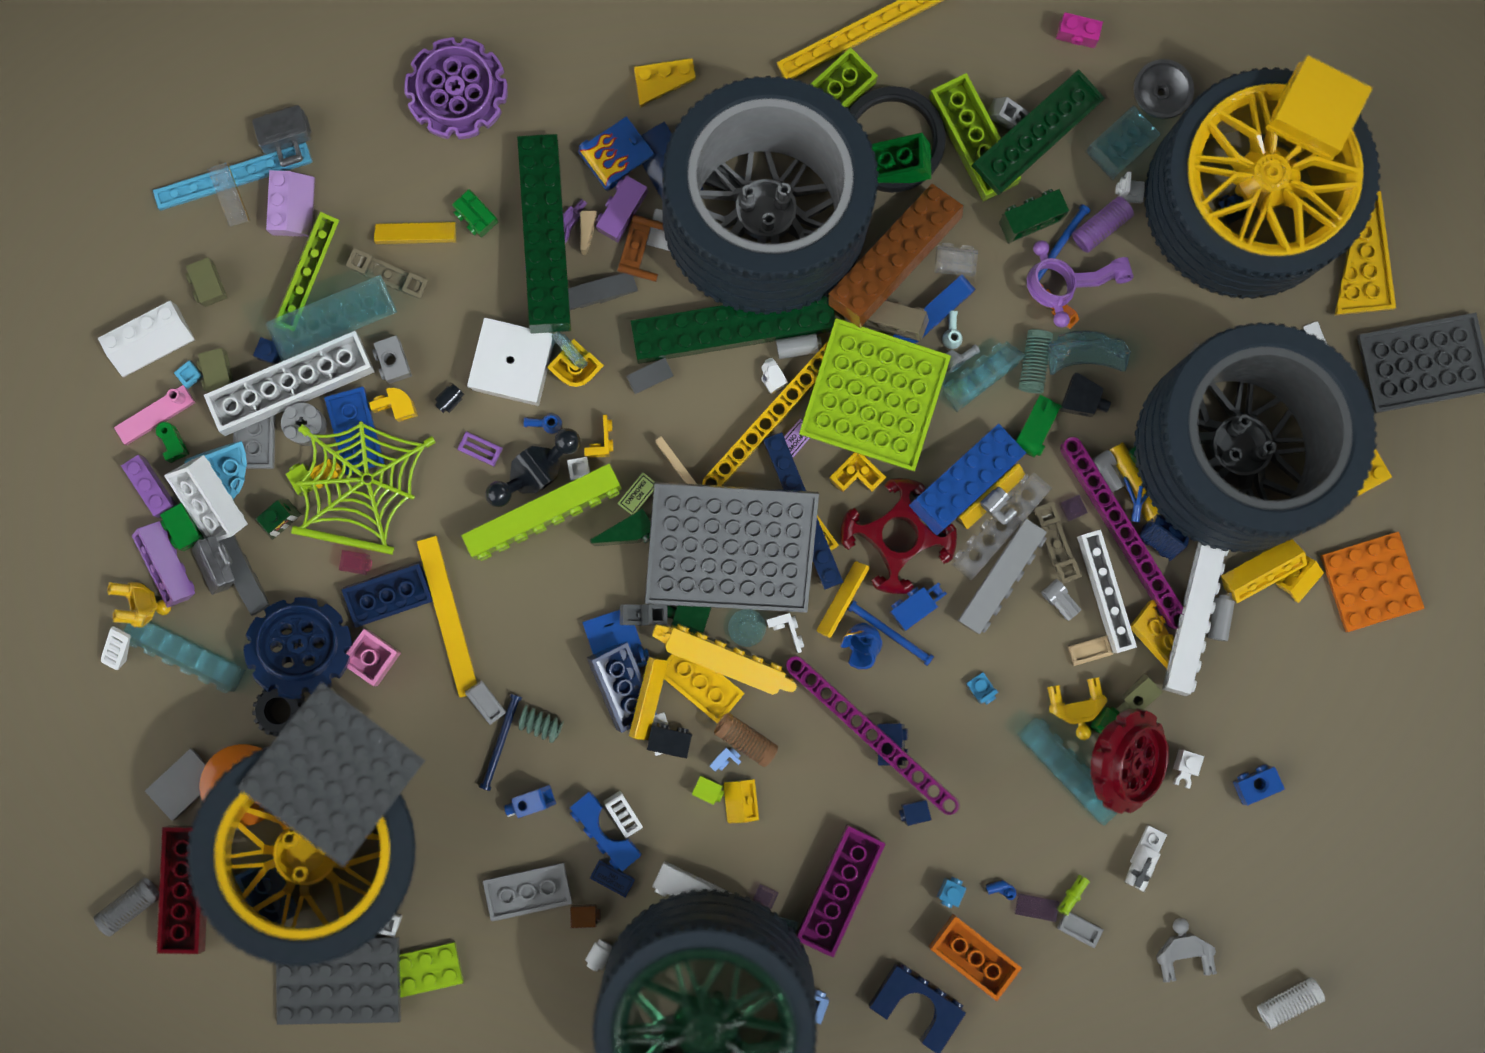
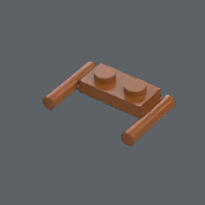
M633 215L618 266V272L654 282L657 281L658 274L639 268L650 235V229L655 228L664 231L663 222Z

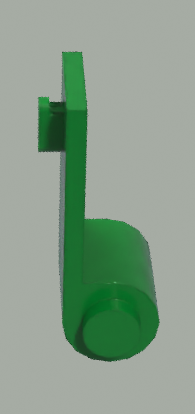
M1041 394L1015 440L1026 454L1033 458L1036 455L1040 456L1045 448L1043 442L1061 407L1058 403Z

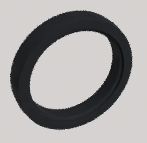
M890 86L868 92L854 103L849 112L856 116V121L869 108L884 102H900L918 110L925 117L932 131L931 175L935 172L944 154L945 128L939 112L926 97L908 88ZM924 181L916 183H878L877 190L890 193L903 192L919 186Z

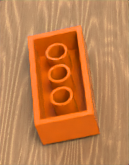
M954 914L951 915L928 946L934 953L996 1001H998L1022 969L1020 965Z

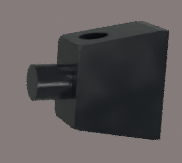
M1075 372L1071 377L1059 411L1092 417L1096 409L1107 413L1111 401L1101 398L1104 390L1103 387Z

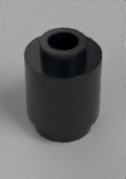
M452 384L450 387L447 386L435 398L437 401L435 406L442 413L445 411L450 413L463 400L462 397L465 394L456 385Z

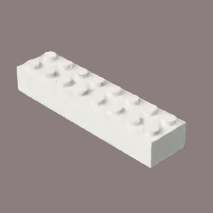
M353 331L209 392L204 397L218 431L227 436L281 413L288 406L309 401L370 375L375 371L356 331Z

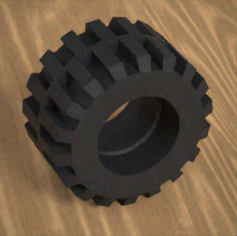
M265 689L262 690L263 693L258 694L256 697L258 699L257 702L253 703L255 711H252V715L256 717L254 719L255 724H259L258 728L261 731L264 730L265 734L278 737L305 704L304 698L306 697L304 694L301 699H289L280 697L278 689H273L270 692ZM279 698L285 699L291 708L289 718L283 723H278L271 715L272 704Z

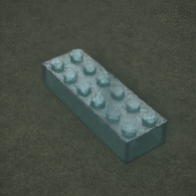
M378 275L270 320L265 325L281 360L284 361L397 313V310L381 275Z

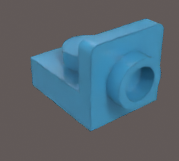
M984 672L966 683L979 704L985 702L987 705L996 699L995 695L998 691L990 683Z

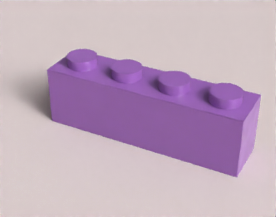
M160 521L138 528L132 534V538L167 608L189 600L195 594L194 585L188 579L185 566L179 561L177 551L170 543L168 533L164 530Z

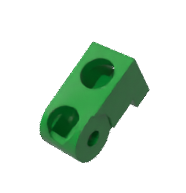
M168 422L158 424L156 435L162 439L167 449L166 452L162 453L165 460L173 463L189 455L178 429Z

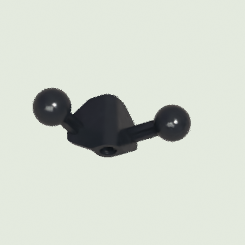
M564 428L556 434L554 439L555 446L552 449L531 446L518 454L511 463V481L507 483L495 481L488 485L485 492L488 503L494 507H503L509 503L512 493L517 490L523 494L538 493L549 486L558 476L561 465L559 458L563 454H572L578 450L581 443L579 434L573 429Z

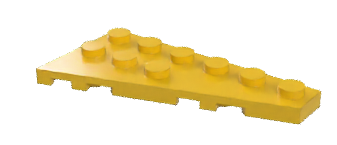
M1381 191L1377 192L1378 199L1375 201V209L1370 214L1372 217L1367 222L1366 228L1347 250L1334 316L1396 309Z

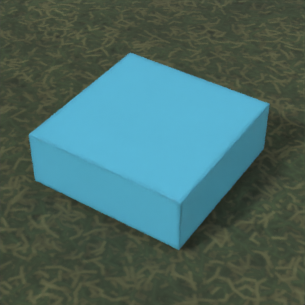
M190 360L174 372L187 389L203 378V375Z

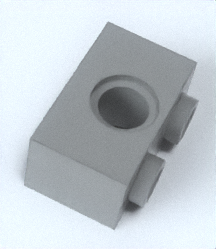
M397 335L373 343L375 349L372 352L375 360L380 361L382 368H379L382 380L386 379L391 384L412 377L401 341ZM395 356V363L387 365L388 357Z

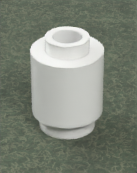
M599 939L597 943L595 942L585 959L588 962L587 967L596 972L599 969L603 970L613 946L602 939Z

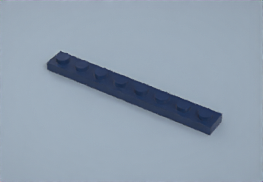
M781 432L763 439L783 490L806 491L783 433ZM817 518L813 564L822 586L826 590L843 583V579Z

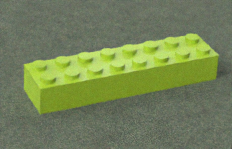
M609 463L461 536L471 557L484 561L492 557L491 553L495 551L500 553L509 549V544L517 542L519 544L529 539L528 535L532 533L537 535L546 531V526L559 525L565 521V517L569 515L575 517L583 513V508L588 506L591 508L596 507L602 503V499L606 497L612 499L620 495L619 491L622 488Z

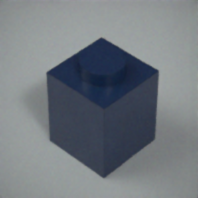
M260 337L253 356L258 360L275 365L280 362L285 348L278 343Z
M926 799L901 804L902 809L899 810L900 819L907 826L931 821Z

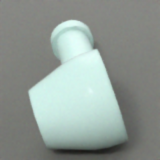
M951 311L948 314L949 330L943 334L942 342L946 348L956 349L961 345L963 338L960 331L957 330L958 311ZM952 334L957 336L956 341L951 339Z

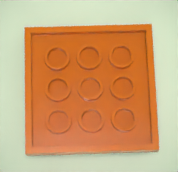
M1399 532L1320 555L1345 632H1351L1425 609Z

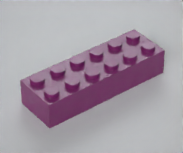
M846 825L797 931L796 936L799 937L801 943L834 958L886 845L885 842Z

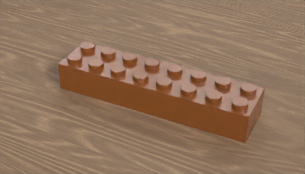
M931 184L828 294L829 306L861 328L960 221L963 215V205L934 184Z

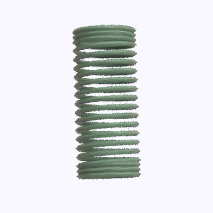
M1041 329L1028 330L1019 390L1036 394L1044 392V383L1046 381L1043 379H1046L1045 376L1047 375L1045 372H1047L1046 369L1048 367L1046 365H1048L1047 362L1049 361L1047 358H1049L1050 347H1052L1050 345L1053 340L1052 332Z

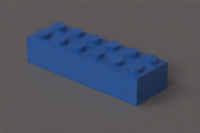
M997 424L909 506L937 536L1021 459L1026 452L1000 424Z

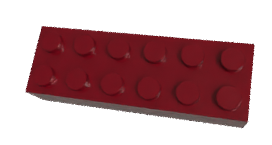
M169 825L162 827L157 954H200L205 951L207 917H204L197 904L198 900L193 894L189 880L191 877L190 873H188V844L193 826Z

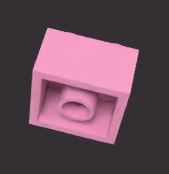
M363 629L346 653L350 657L347 668L372 686H378L401 652L370 630Z

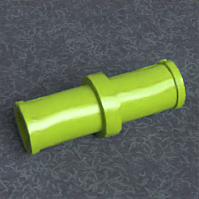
M1078 875L1072 887L1066 890V896L1059 907H1057V910L1062 914L1065 913V916H1069L1076 902H1080V896L1090 881L1082 875Z

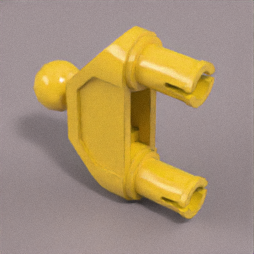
M109 582L108 595L126 596L130 606V611L114 610L112 619L115 623H130L133 627L142 628L152 620L155 611L159 615H167L171 611V607L167 608L164 600H159L156 603L154 592L141 583L129 582L128 584Z
M1100 677L1087 679L1091 696L1089 700L1065 704L1062 701L1060 685L1047 687L1051 703L1049 705V712L1069 724H1078L1076 736L1080 740H1088L1091 737L1092 731L1086 725V722L1093 721L1107 703V698L1102 694Z

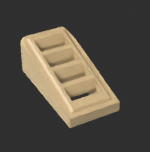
M597 211L580 212V250L582 255H587L597 219Z

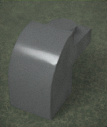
M620 605V625H667V605Z

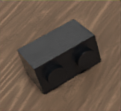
M657 723L656 726L652 725L647 746L648 751L687 759L692 734L688 733L689 729L677 727L676 730L668 729L669 725Z

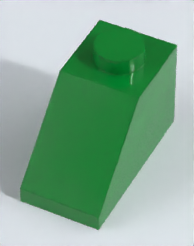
M1112 706L1110 709L1104 707L1089 727L1100 734L1110 722L1116 720L1120 712Z

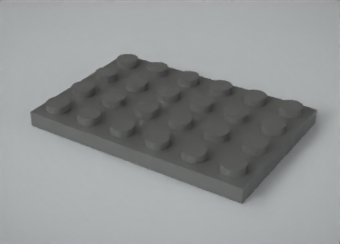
M1477 313L1357 336L1370 399L1373 404L1372 408L1375 414L1485 393V348Z
M374 937L354 952L322 964L308 966L276 964L277 1025L400 1022L399 937Z

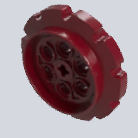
M1127 709L1117 715L1116 720L1110 722L1102 730L1094 745L1091 757L1093 786L1097 798L1103 801V807L1110 811L1123 814L1124 812L1132 813L1138 810L1144 802L1155 795L1164 780L1169 759L1168 743L1162 724L1157 723V717L1149 711Z

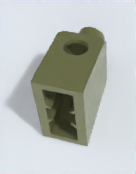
M1144 673L1123 694L1122 697L1125 702L1117 710L1120 713L1127 709L1144 710L1163 691ZM1135 696H1140L1138 702L1133 701Z

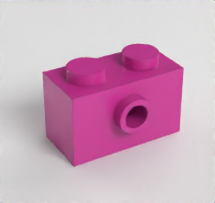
M1064 12L1060 20L1056 39L1070 42L1074 45L1095 48L1099 41L1103 21Z

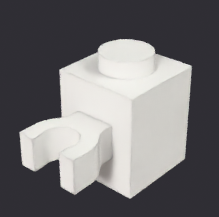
M1179 749L1173 769L1180 772L1175 777L1173 784L1179 785L1180 780L1185 779L1184 787L1190 789V776L1199 775L1204 756Z

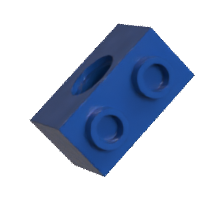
M1264 764L1255 768L1256 772L1249 774V772H1245L1237 776L1238 779L1233 781V785L1243 805L1248 806L1285 790L1275 766ZM1257 778L1262 782L1259 789L1254 787V781Z

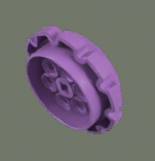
M450 37L433 42L434 47L432 50L428 51L424 48L416 55L411 62L414 72L406 74L405 95L408 99H412L408 103V107L420 125L428 123V131L436 136L449 139L451 134H456L460 140L480 134L479 128L481 126L490 128L502 113L498 106L501 103H506L508 94L507 81L505 78H500L504 74V69L493 52L485 54L484 45L475 40L463 38L461 43H456L455 39ZM452 66L458 67L455 72H449V69ZM471 73L477 74L474 79H468L467 77ZM441 78L442 82L440 84H433L435 79ZM474 92L480 93L476 99L470 98ZM438 98H445L442 104L436 103ZM457 105H464L461 111L454 110Z

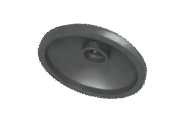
M1168 59L1155 60L1145 65L1136 76L1134 82V96L1137 104L1145 113L1155 118L1168 119L1181 114L1189 106L1194 95V83L1190 73L1181 64ZM1158 91H1162L1164 95L1160 96Z

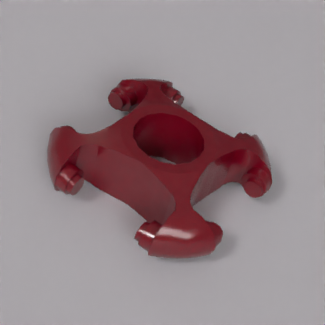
M892 478L884 486L889 493L893 492L895 494L899 491L900 499L885 516L861 526L856 524L860 516L855 508L848 510L844 515L841 526V544L849 550L856 545V539L853 535L858 534L864 537L880 553L889 571L888 580L884 576L880 577L879 575L871 580L874 588L890 594H907L912 590L913 585L908 579L898 580V574L903 566L914 555L932 546L942 548L939 551L938 558L943 564L950 562L956 550L957 528L950 523L942 531L945 537L936 536L920 521L917 514L909 506L911 504L910 493L912 492L914 496H920L926 490L925 486L921 482L911 479ZM901 519L913 527L916 540L911 550L897 553L891 551L885 545L882 531L884 525L891 520Z

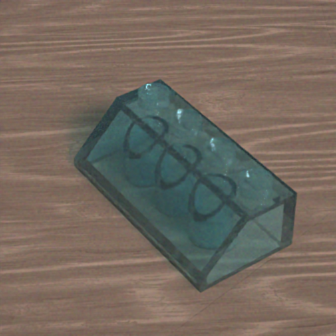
M1008 341L1003 345L998 343L991 349L992 353L987 357L983 355L975 361L976 366L972 369L967 367L959 374L961 376L956 381L952 379L946 383L942 394L958 412L1018 366L1025 355Z

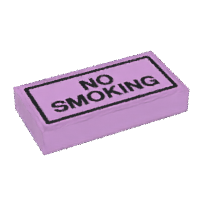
M799 419L784 437L792 457L810 439L798 435L803 422L802 419Z

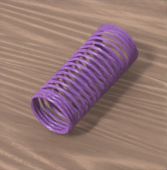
M1117 196L1109 205L1085 222L1082 227L1072 233L1073 239L1084 252L1089 253L1100 242H1103V239L1114 233V230L1116 231L1122 224L1130 220L1134 216V211L1124 198Z

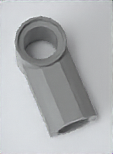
M1109 450L1092 458L1112 493L1126 485L1116 467V459Z
M1055 579L1041 591L1043 597L1052 606L1054 605L1067 621L1081 611V608L1069 596L1066 587L1058 579Z

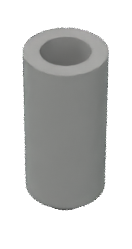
M816 333L777 339L779 359L815 354L822 348L821 337H817Z
M1219 595V598H1214L1216 606L1213 614H1211V627L1207 638L1228 642L1235 601L1231 600V596Z

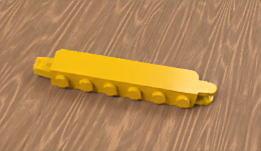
M656 624L652 632L653 637L664 643L668 653L769 694H776L779 689L793 692L797 687L796 682L786 676L781 665L774 662L767 664L763 662L764 659L754 654L752 657L745 655V651L738 647L728 648L726 647L727 644L721 640L715 639V642L707 639V635L697 631L696 634L689 632V628L684 625L678 624L677 626L671 625L669 627Z

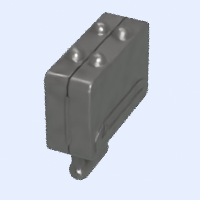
M299 105L253 119L252 123L257 141L264 154L277 151L280 166L282 167L303 160L299 144L311 140L310 133L312 132L308 118ZM294 146L296 155L284 158L282 149Z
M208 536L203 540L199 539L194 545L192 552L210 593L214 595L228 590L235 582L230 568L232 559L226 545L219 543L215 536Z

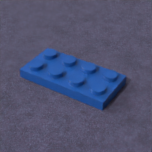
M364 387L324 397L334 434L349 430L358 425L360 421L376 429ZM359 428L348 434L335 437L336 443L352 437L360 431ZM364 428V434L379 441L377 433ZM360 436L350 442L337 446L338 450L354 444L360 440ZM365 438L367 447L382 454L379 444ZM361 443L339 455L346 458L355 454L361 449ZM366 450L369 459L385 464L384 458ZM362 453L348 460V462L352 465L359 464L363 460ZM368 462V469L379 467ZM362 465L357 469L364 471V466ZM346 466L345 475L347 476L349 474V467Z

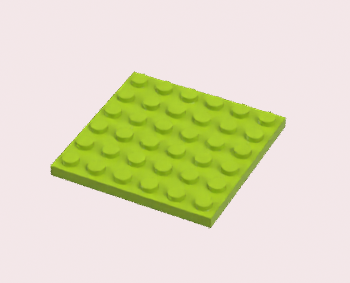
M836 318L798 435L914 472L951 355L865 327L859 328L853 323Z

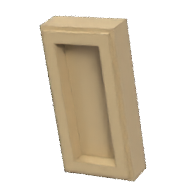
M1107 635L1068 646L1073 666L1113 655Z

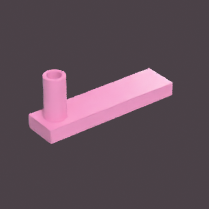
M182 385L177 389L168 390L166 396L115 426L114 429L124 445H128L156 428L158 424L169 420L196 402L188 389Z

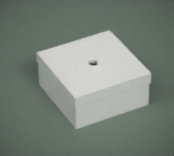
M484 318L467 387L473 391L539 406L547 376V367L550 363L555 343L554 334H531L530 328Z

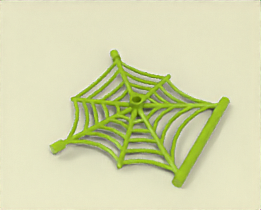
M362 421L349 430L328 435L312 434L311 430L302 424L298 431L305 437L309 436L311 438L313 462L309 472L301 481H296L295 483L303 491L306 511L303 524L300 527L293 526L291 534L393 555L394 547L387 546L386 543L390 521L396 510L408 498H415L411 494L413 471L423 449L436 443L432 436L423 441V444L412 442L376 430ZM358 428L360 430L352 437L337 443L325 444L318 439L342 436ZM364 428L389 439L418 447L408 450L389 445L364 434ZM360 436V440L338 451L330 448L345 444ZM365 438L379 445L407 453L397 459L383 455L367 447ZM316 442L323 447V467L313 480L305 481L312 473L316 464ZM361 443V449L355 454L346 458L339 455ZM366 450L392 462L387 465L377 463L367 457ZM328 451L333 455L332 469L325 480H318L323 475L327 466ZM418 452L410 469L407 493L401 490L403 470L409 457ZM362 453L363 460L359 464L352 465L348 462V460ZM337 458L343 463L342 472L338 479H331L335 471ZM404 460L399 472L397 489L393 487L394 468L396 464ZM368 462L382 468L370 474ZM363 465L364 473L357 468ZM346 466L349 467V474L346 478H342L345 473ZM391 468L390 482L387 485L383 483L384 471ZM352 471H354L356 474L360 476L356 478H350L352 475ZM380 474L379 481L374 480V477ZM365 475L371 477L369 483L364 482L363 478ZM349 482H359V483H357L355 486L352 487ZM335 483L338 498L331 503V493L328 484ZM339 483H346L349 488L343 495H341ZM317 484H324L328 495V506L321 510ZM371 484H375L378 486L375 489L374 493ZM303 485H312L317 499V514L309 520V499ZM362 485H367L369 495L357 491V489ZM381 487L385 488L386 490L379 496L376 502L375 496ZM389 490L395 492L384 504L379 514L377 507L381 499ZM352 493L363 495L371 500L372 506L365 501L346 497ZM398 494L405 496L390 513L385 530L383 531L381 519L386 507ZM350 501L363 504L374 511L376 521L359 510L334 506L340 502ZM342 510L354 512L373 522L378 527L379 533L365 524L351 519L339 517L318 518L327 511ZM322 521L350 522L375 534L381 539L382 544L307 529L306 527Z

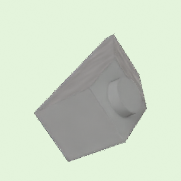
M1002 97L993 99L987 113L993 122L1005 129L1011 130L1030 112L1010 98Z

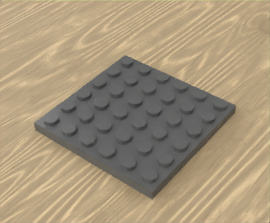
M320 683L237 788L344 867L425 760L323 683Z

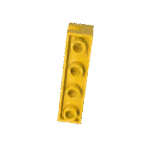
M1293 539L1264 551L1222 575L1221 579L1224 590L1228 594L1231 593L1233 600L1239 603L1307 565L1305 551Z

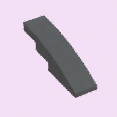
M623 273L569 288L570 310L579 307L582 309L599 302L601 304L637 292L638 288L633 275Z
M233 535L232 537L219 540V543L226 545L231 556L232 564L230 568L235 579L234 585L249 613L254 616L265 610L270 604L257 575L253 572L246 555L242 552L236 536Z

